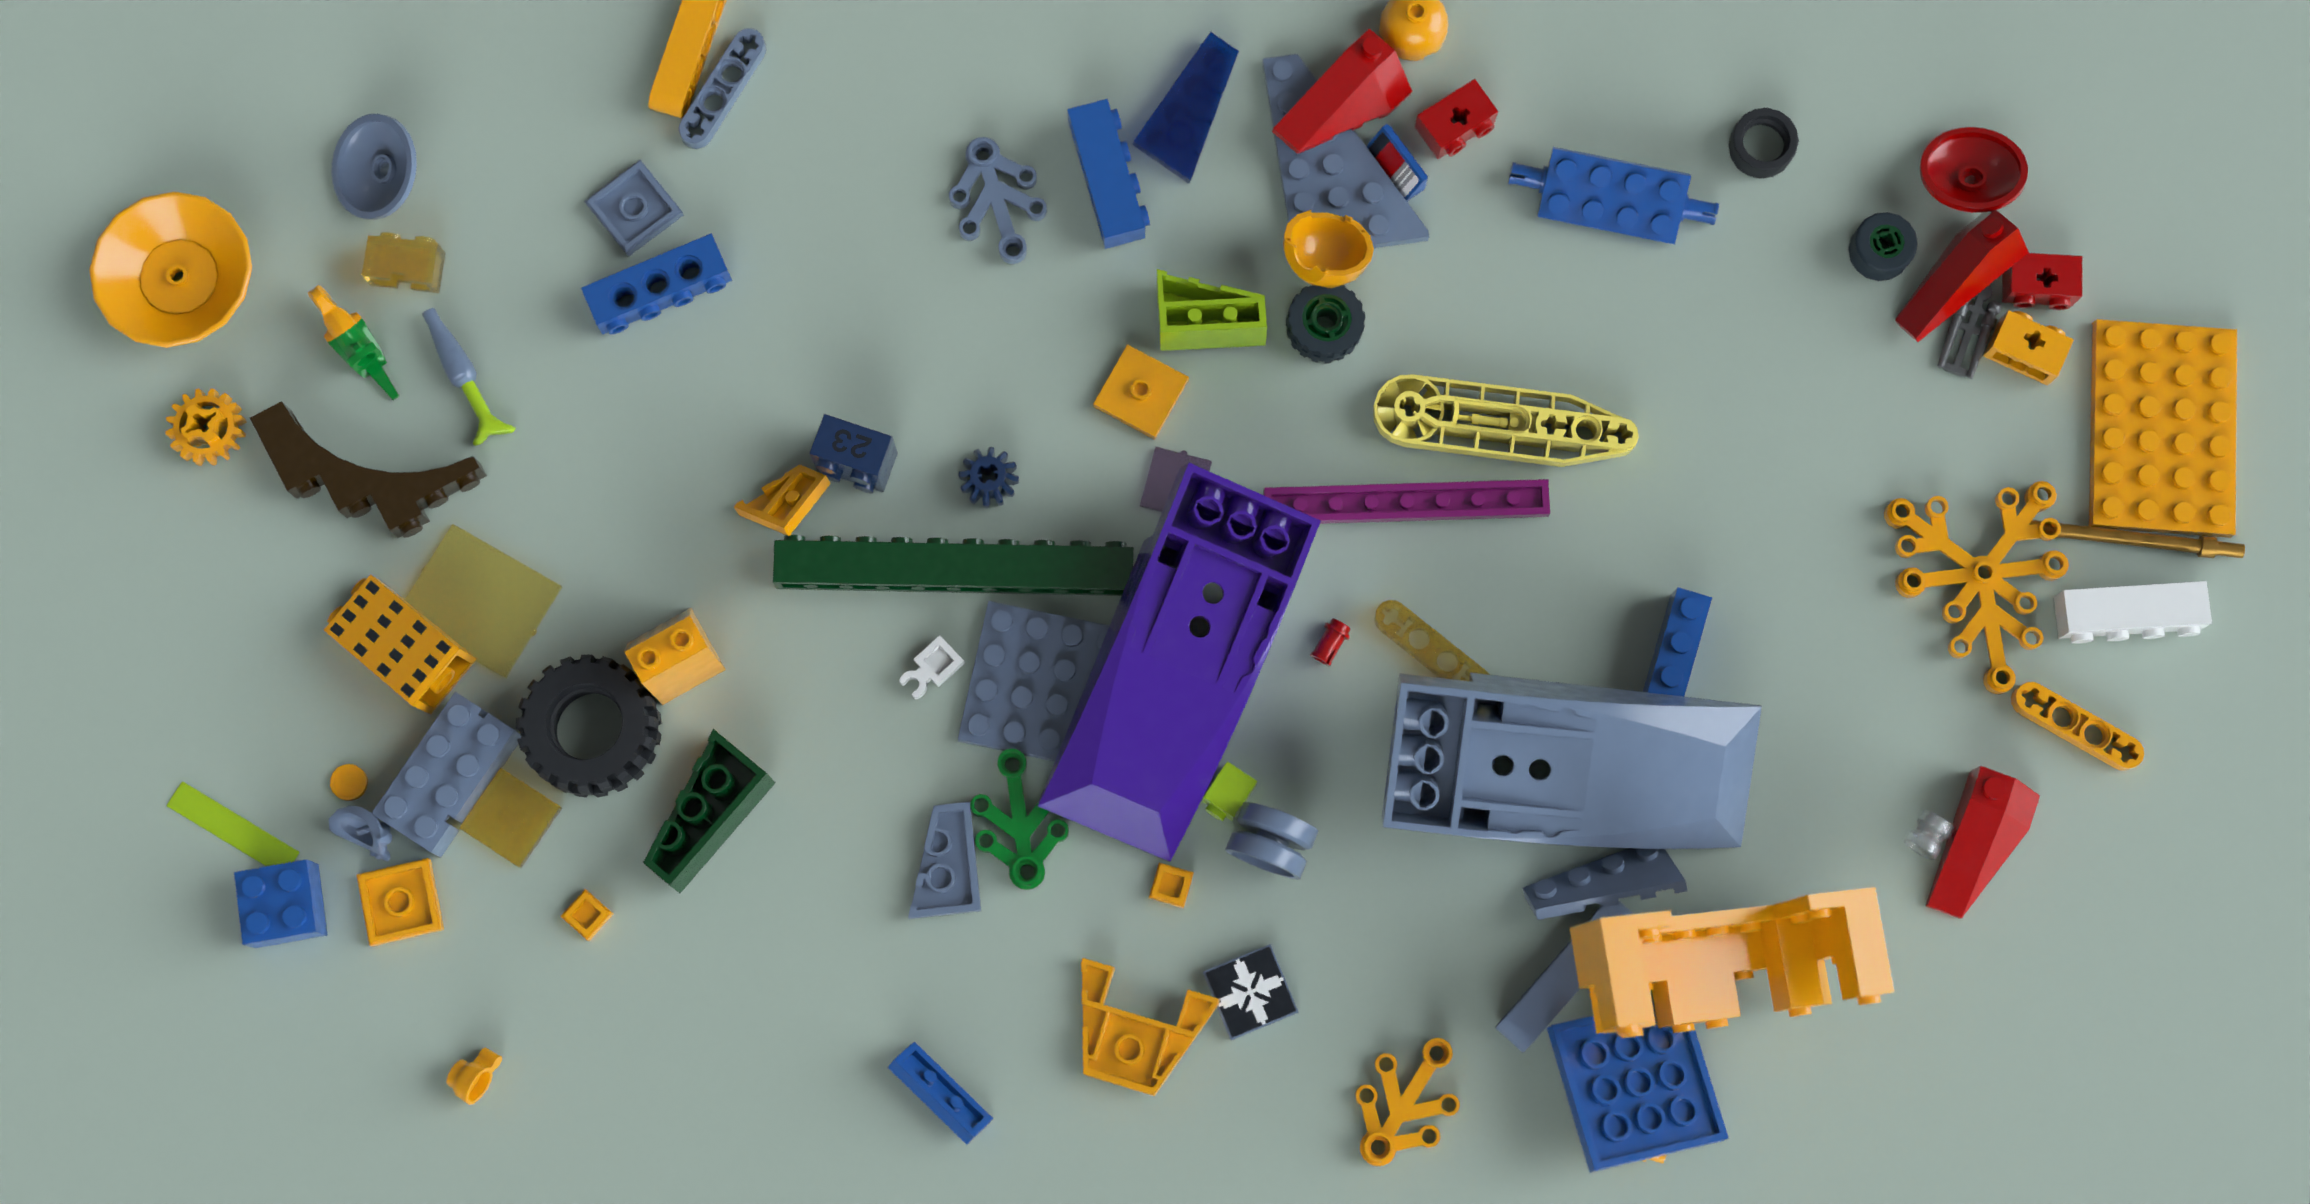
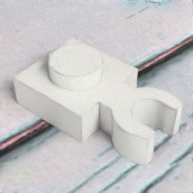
M939 635L913 659L919 668L916 671L905 672L900 677L899 682L902 686L910 680H917L919 682L918 689L912 693L913 698L916 700L925 694L927 684L931 680L940 687L965 662Z

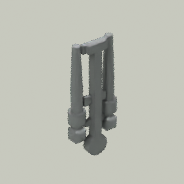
M1990 285L1974 297L1976 299L1974 305L1969 304L1970 300L1952 314L1953 318L1937 365L1946 372L1973 379L1990 332L1995 328L1997 322L1996 315L2000 313L2002 307L1999 302L1991 301L1987 305L1986 310L1981 308L1983 302L1987 301L1992 295ZM1969 310L1971 314L1968 322H1962V319H1965L1967 311ZM1979 315H1984L1980 325L1982 329L1975 326ZM1961 329L1964 330V334L1954 362L1951 364L1946 362L1957 332ZM1972 334H1975L1979 337L1969 370L1961 368V364Z

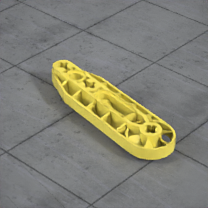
M1414 374L1399 375L1387 381L1378 391L1373 405L1374 423L1379 433L1390 443L1408 448L1557 467L1623 457L1634 449L1639 438L1638 429L1631 420L1620 417L1571 394ZM1436 386L1444 387L1443 395L1440 394ZM1425 387L1427 391L1422 397L1419 392ZM1449 387L1479 391V399L1449 396ZM1484 392L1514 395V403L1484 400ZM1520 396L1550 400L1549 408L1519 405ZM1555 401L1571 403L1584 409V413L1555 409ZM1405 405L1411 406L1412 416L1405 415ZM1431 410L1439 411V418H1433L1425 412ZM1444 410H1451L1450 422L1442 421ZM1459 411H1467V412H1474V413H1482V414L1506 416V417H1509V421H1508V418H1504V417L1497 418V417L1481 416L1480 414H1472V416L1459 415ZM1457 420L1471 421V424L1498 426L1499 428H1507L1508 426V430L1457 424ZM1545 423L1551 424V429L1554 430L1553 434H1547V428L1544 427ZM1418 425L1423 435L1420 438H1417L1413 430ZM1566 425H1569L1570 427L1567 431L1566 437H1564V434L1566 432L1564 427ZM1587 427L1591 430L1593 438L1590 440L1581 439L1576 433V428ZM1603 429H1604L1605 431H1604L1602 437H1605V438H1604L1603 442H1600L1599 439H1600V437H1601V435H1602V432H1603ZM1616 432H1620L1622 439H1625L1623 444L1618 443V437L1614 436ZM1435 434L1439 435L1438 443L1427 442ZM1444 435L1474 439L1473 448L1443 444ZM1479 440L1508 443V452L1478 449ZM1514 445L1544 448L1543 457L1513 453ZM1550 449L1578 452L1579 457L1570 459L1549 458Z

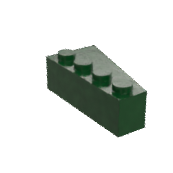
M714 729L707 740L709 743L702 756L698 757L692 768L693 773L688 783L675 800L676 805L669 819L664 821L643 861L649 869L678 893H681L776 783L763 769Z

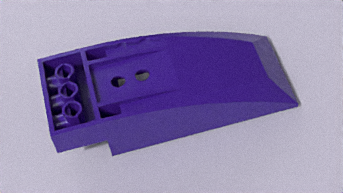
M1187 463L1179 469L1152 536L1144 540L1037 807L1171 862L1211 782L1250 697L1285 614L1321 520L1192 463ZM1216 583L1221 587L1223 595L1220 602L1211 604L1204 599L1202 592L1206 584ZM1197 616L1205 618L1209 623V632L1206 636L1200 638L1195 637L1189 629L1190 621Z

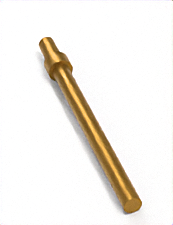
M2032 520L2029 525L2039 524L2041 521ZM2060 523L2061 532L2057 536L2069 539L2197 553L2198 557L2214 558L2215 555L2243 558L2245 554L2244 544L2217 541L2216 537L2200 536L2199 539L2063 523ZM2050 524L2043 525V531L2047 535H2053V526Z

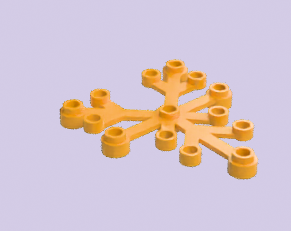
M2045 481L2035 482L2026 490L2024 495L2026 504L2018 515L2015 506L2019 503L2020 498L2015 489L2006 487L1996 494L1995 503L2000 509L2004 534L1987 556L1973 557L1949 539L1945 519L1949 505L1947 500L1941 496H1934L1925 504L1924 510L1930 518L1931 525L1917 516L1913 504L1904 498L1894 499L1884 510V519L1889 526L1896 529L1907 526L1921 537L1915 538L1912 535L1902 536L1895 544V551L1900 557L1910 558L1916 553L1940 551L1962 567L1961 569L1923 573L1921 570L1913 567L1907 568L1895 580V587L1900 595L1906 598H1914L1928 587L1966 583L1954 600L1947 603L1942 609L1944 620L1955 624L1965 617L1966 607L1978 593L1980 608L1960 635L1950 640L1948 652L1954 658H1964L1971 652L1972 642L1984 628L1991 668L1985 672L1983 683L1986 689L1993 694H2003L2009 691L2016 681L2014 671L2006 665L2000 627L2018 639L2020 645L2026 650L2036 649L2042 644L2044 639L2041 630L2036 627L2027 628L1996 605L1994 592L2011 603L2018 614L2027 615L2036 609L2037 598L2030 592L2021 593L2003 578L2039 574L2040 577L2047 581H2055L2064 576L2069 567L2066 556L2056 550L2048 551L2036 560L2000 564L2016 541L2032 539L2051 541L2060 534V523L2054 518H2046L2039 524L2029 525L2038 512L2047 510L2056 501L2057 494L2055 488ZM2038 489H2043L2047 492V500L2038 498ZM2007 493L2011 495L2013 499L2011 505H2007L2002 501V494ZM1932 502H1938L1939 504H1941V513H1935L1932 511ZM1897 506H1902L1906 509V517L1902 518L1896 514ZM2044 524L2053 526V535H2047L2043 531ZM1902 541H1909L1912 544V552H1905L1902 549ZM2051 558L2059 561V570H2054L2050 567L2049 560ZM1979 567H1985L1989 571L1987 579L1979 576ZM1912 575L1918 579L1917 587H1911L1907 583L1908 576ZM2024 597L2030 601L2031 606L2029 609H2023L2020 606V598ZM1950 606H1955L1959 609L1960 615L1958 618H1953L1949 615L1948 609ZM2028 632L2036 636V644L2032 645L2026 641L2025 636ZM1956 641L1964 643L1966 648L1964 653H1959L1955 650L1954 644ZM1997 672H2003L2006 675V684H2000L1996 680Z

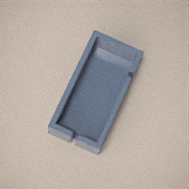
M454 692L374 808L372 814L429 852L442 857L460 831L447 823V819L451 816L463 824L466 822L518 746L517 739L521 737L520 733L457 692Z

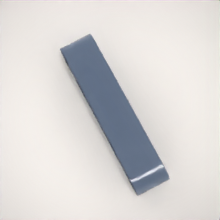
M1619 901L1618 905L1608 907L1601 905L1587 922L1599 918L1632 915L1634 913ZM1572 940L1568 942L1495 1027L1522 1053L1528 1049L1580 989Z

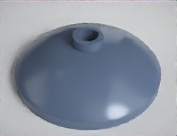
M367 114L353 121L340 136L332 159V182L339 201L351 214L370 220L382 219L397 211L407 199L415 181L417 168L414 143L407 129L398 120L390 116Z

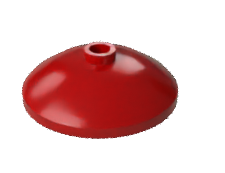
M1962 127L1940 134L1927 145L1921 157L1920 177L1926 190L1940 203L1959 211L1983 213L2001 209L2012 203L2021 194L2028 177V164L2025 155L2018 145L2003 134L1980 127Z

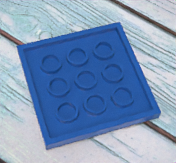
M1654 1002L1652 1005L1656 1025L1642 1028V1036L1621 1038L1617 1036V1033L1596 1034L1594 1016L1553 1024L1547 1028L1589 1173L1729 1139L1696 1031L1673 1033L1672 1026L1658 1028Z

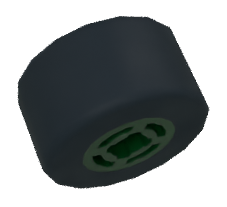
M1889 212L1875 213L1864 219L1852 235L1848 247L1850 261L1856 271L1868 279L1876 281L1891 280L1900 275L1915 257L1918 246L1917 236L1911 224L1900 215Z

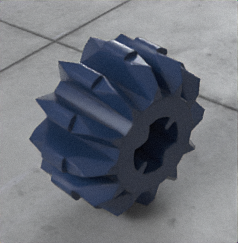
M993 447L988 448L987 456L982 457L981 451L976 449L974 450L976 461L965 458L963 465L968 470L958 472L959 479L966 481L960 486L962 493L972 492L969 498L972 504H975L983 497L984 508H989L990 499L995 498L999 506H1002L1004 504L1002 493L1008 497H1013L1015 494L1013 488L1009 485L1019 483V476L1011 474L1017 469V465L1015 462L1006 463L1008 453L1005 451L995 458ZM994 472L996 480H987L986 483H983L982 474L984 473L989 476Z

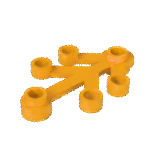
M1433 1038L1425 1043L1422 1048L1423 1062L1402 1096L1395 1072L1397 1068L1396 1058L1389 1053H1383L1376 1058L1374 1067L1377 1073L1381 1075L1390 1114L1382 1128L1375 1106L1378 1098L1376 1089L1371 1085L1365 1084L1356 1090L1355 1100L1362 1108L1367 1133L1360 1141V1153L1363 1159L1370 1165L1383 1166L1390 1163L1396 1151L1417 1146L1430 1148L1439 1143L1440 1132L1433 1125L1423 1126L1417 1133L1395 1136L1403 1122L1439 1114L1452 1116L1458 1112L1460 1102L1453 1094H1444L1438 1100L1414 1105L1436 1068L1444 1067L1451 1061L1452 1048L1446 1040ZM1435 1046L1443 1051V1057L1438 1061L1430 1057V1049ZM1384 1057L1389 1058L1393 1064L1392 1069L1388 1072L1382 1071L1379 1067V1062ZM1362 1089L1372 1091L1373 1099L1371 1102L1364 1103L1361 1101L1359 1094ZM1445 1098H1451L1454 1101L1455 1108L1453 1111L1446 1112L1443 1110L1441 1104ZM1426 1129H1431L1435 1133V1140L1431 1144L1425 1143L1422 1139V1133ZM1375 1140H1380L1384 1143L1385 1150L1380 1155L1374 1154L1371 1150V1145Z

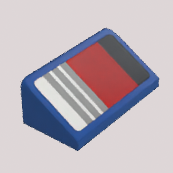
M1388 124L1384 125L1366 147L1405 200L1409 201L1425 190L1428 176L1391 126Z

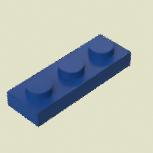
M913 1042L887 1067L966 1145L993 1120V1117L917 1043Z

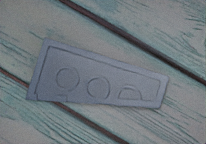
M1629 848L1523 887L1525 899L1537 920L1585 911L1586 905L1594 903L1608 907L1618 905V899L1640 895L1641 900L1655 898L1657 891L1673 888L1676 894L1688 890L1686 880L1665 849Z

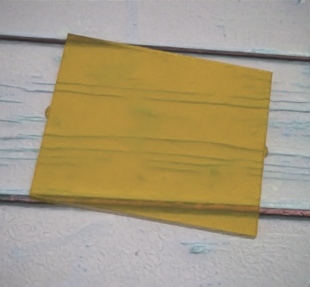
M452 524L428 564L422 568L420 577L405 601L477 658L476 662L507 678L532 636L537 634L538 626L563 587Z

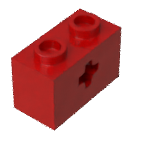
M1474 78L1419 113L1414 127L1437 159L1446 154L1452 157L1465 148L1466 141L1474 136L1479 139L1490 133L1495 127L1494 124L1499 111Z
M2028 253L2002 274V303H2014L2016 308H2031L2036 304L2049 305L2051 310H2067L2083 296V256Z

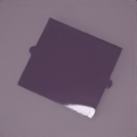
M1155 447L1140 507L1162 512L1179 469L1187 463H1192L1210 471L1212 461L1187 455L1185 450L1179 453Z

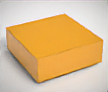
M1159 862L1149 899L1184 909L1194 872Z
M584 889L560 917L586 940L590 941L614 913L587 889Z

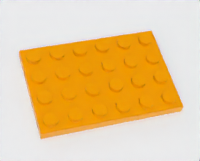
M2096 319L2092 323L2090 527L2226 538L2236 535L2237 329Z

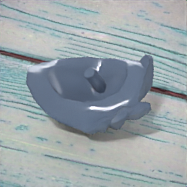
M347 806L337 809L329 818V830L335 835L370 850V855L375 856L378 860L388 861L391 859L386 846L392 841L390 826L385 822H379L370 811L362 807Z

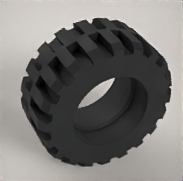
M592 654L581 655L578 660H574L570 656L561 659V665L556 668L549 665L542 670L545 676L539 682L533 679L527 688L531 692L527 699L521 698L518 706L522 710V716L516 718V730L521 735L517 741L520 750L526 755L525 760L529 766L555 788L565 793L569 792L575 796L585 798L588 795H595L597 798L608 796L609 791L616 790L620 792L628 788L627 782L633 778L638 781L645 774L642 771L646 763L652 764L656 757V754L653 752L655 745H660L662 734L658 731V728L662 724L661 713L656 708L657 701L655 697L644 687L638 676L631 669L605 656L598 659ZM589 694H601L613 700L621 712L622 728L615 744L604 754L586 760L575 758L565 752L558 741L557 727L559 719L566 707L574 700Z

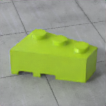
M1156 269L1160 351L1266 346L1267 320L1265 295L1225 285L1216 287L1200 283V279L1189 277L1184 279L1167 275V271Z

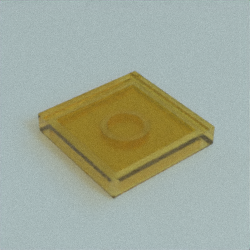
M500 768L459 828L517 867L522 868L562 810V807Z

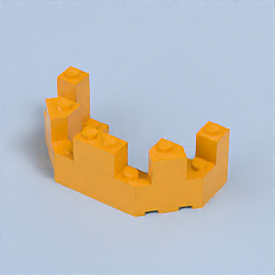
M1875 887L1809 894L1774 905L1672 916L1671 910L1606 917L1570 928L1579 988H1589L1596 1034L1617 1033V1036L1621 1038L1642 1036V1028L1655 1026L1650 991L1653 994L1658 1028L1672 1026L1673 1033L1694 1031L1695 1023L1705 1022L1706 1029L1728 1026L1727 1019L1741 1016L1735 981L1754 978L1753 971L1767 969L1774 1012L1788 1011L1789 1017L1812 1014L1811 1007L1832 1004L1825 960L1831 959L1832 965L1837 967L1842 1000L1857 999L1858 1006L1881 1002L1880 995L1894 992Z

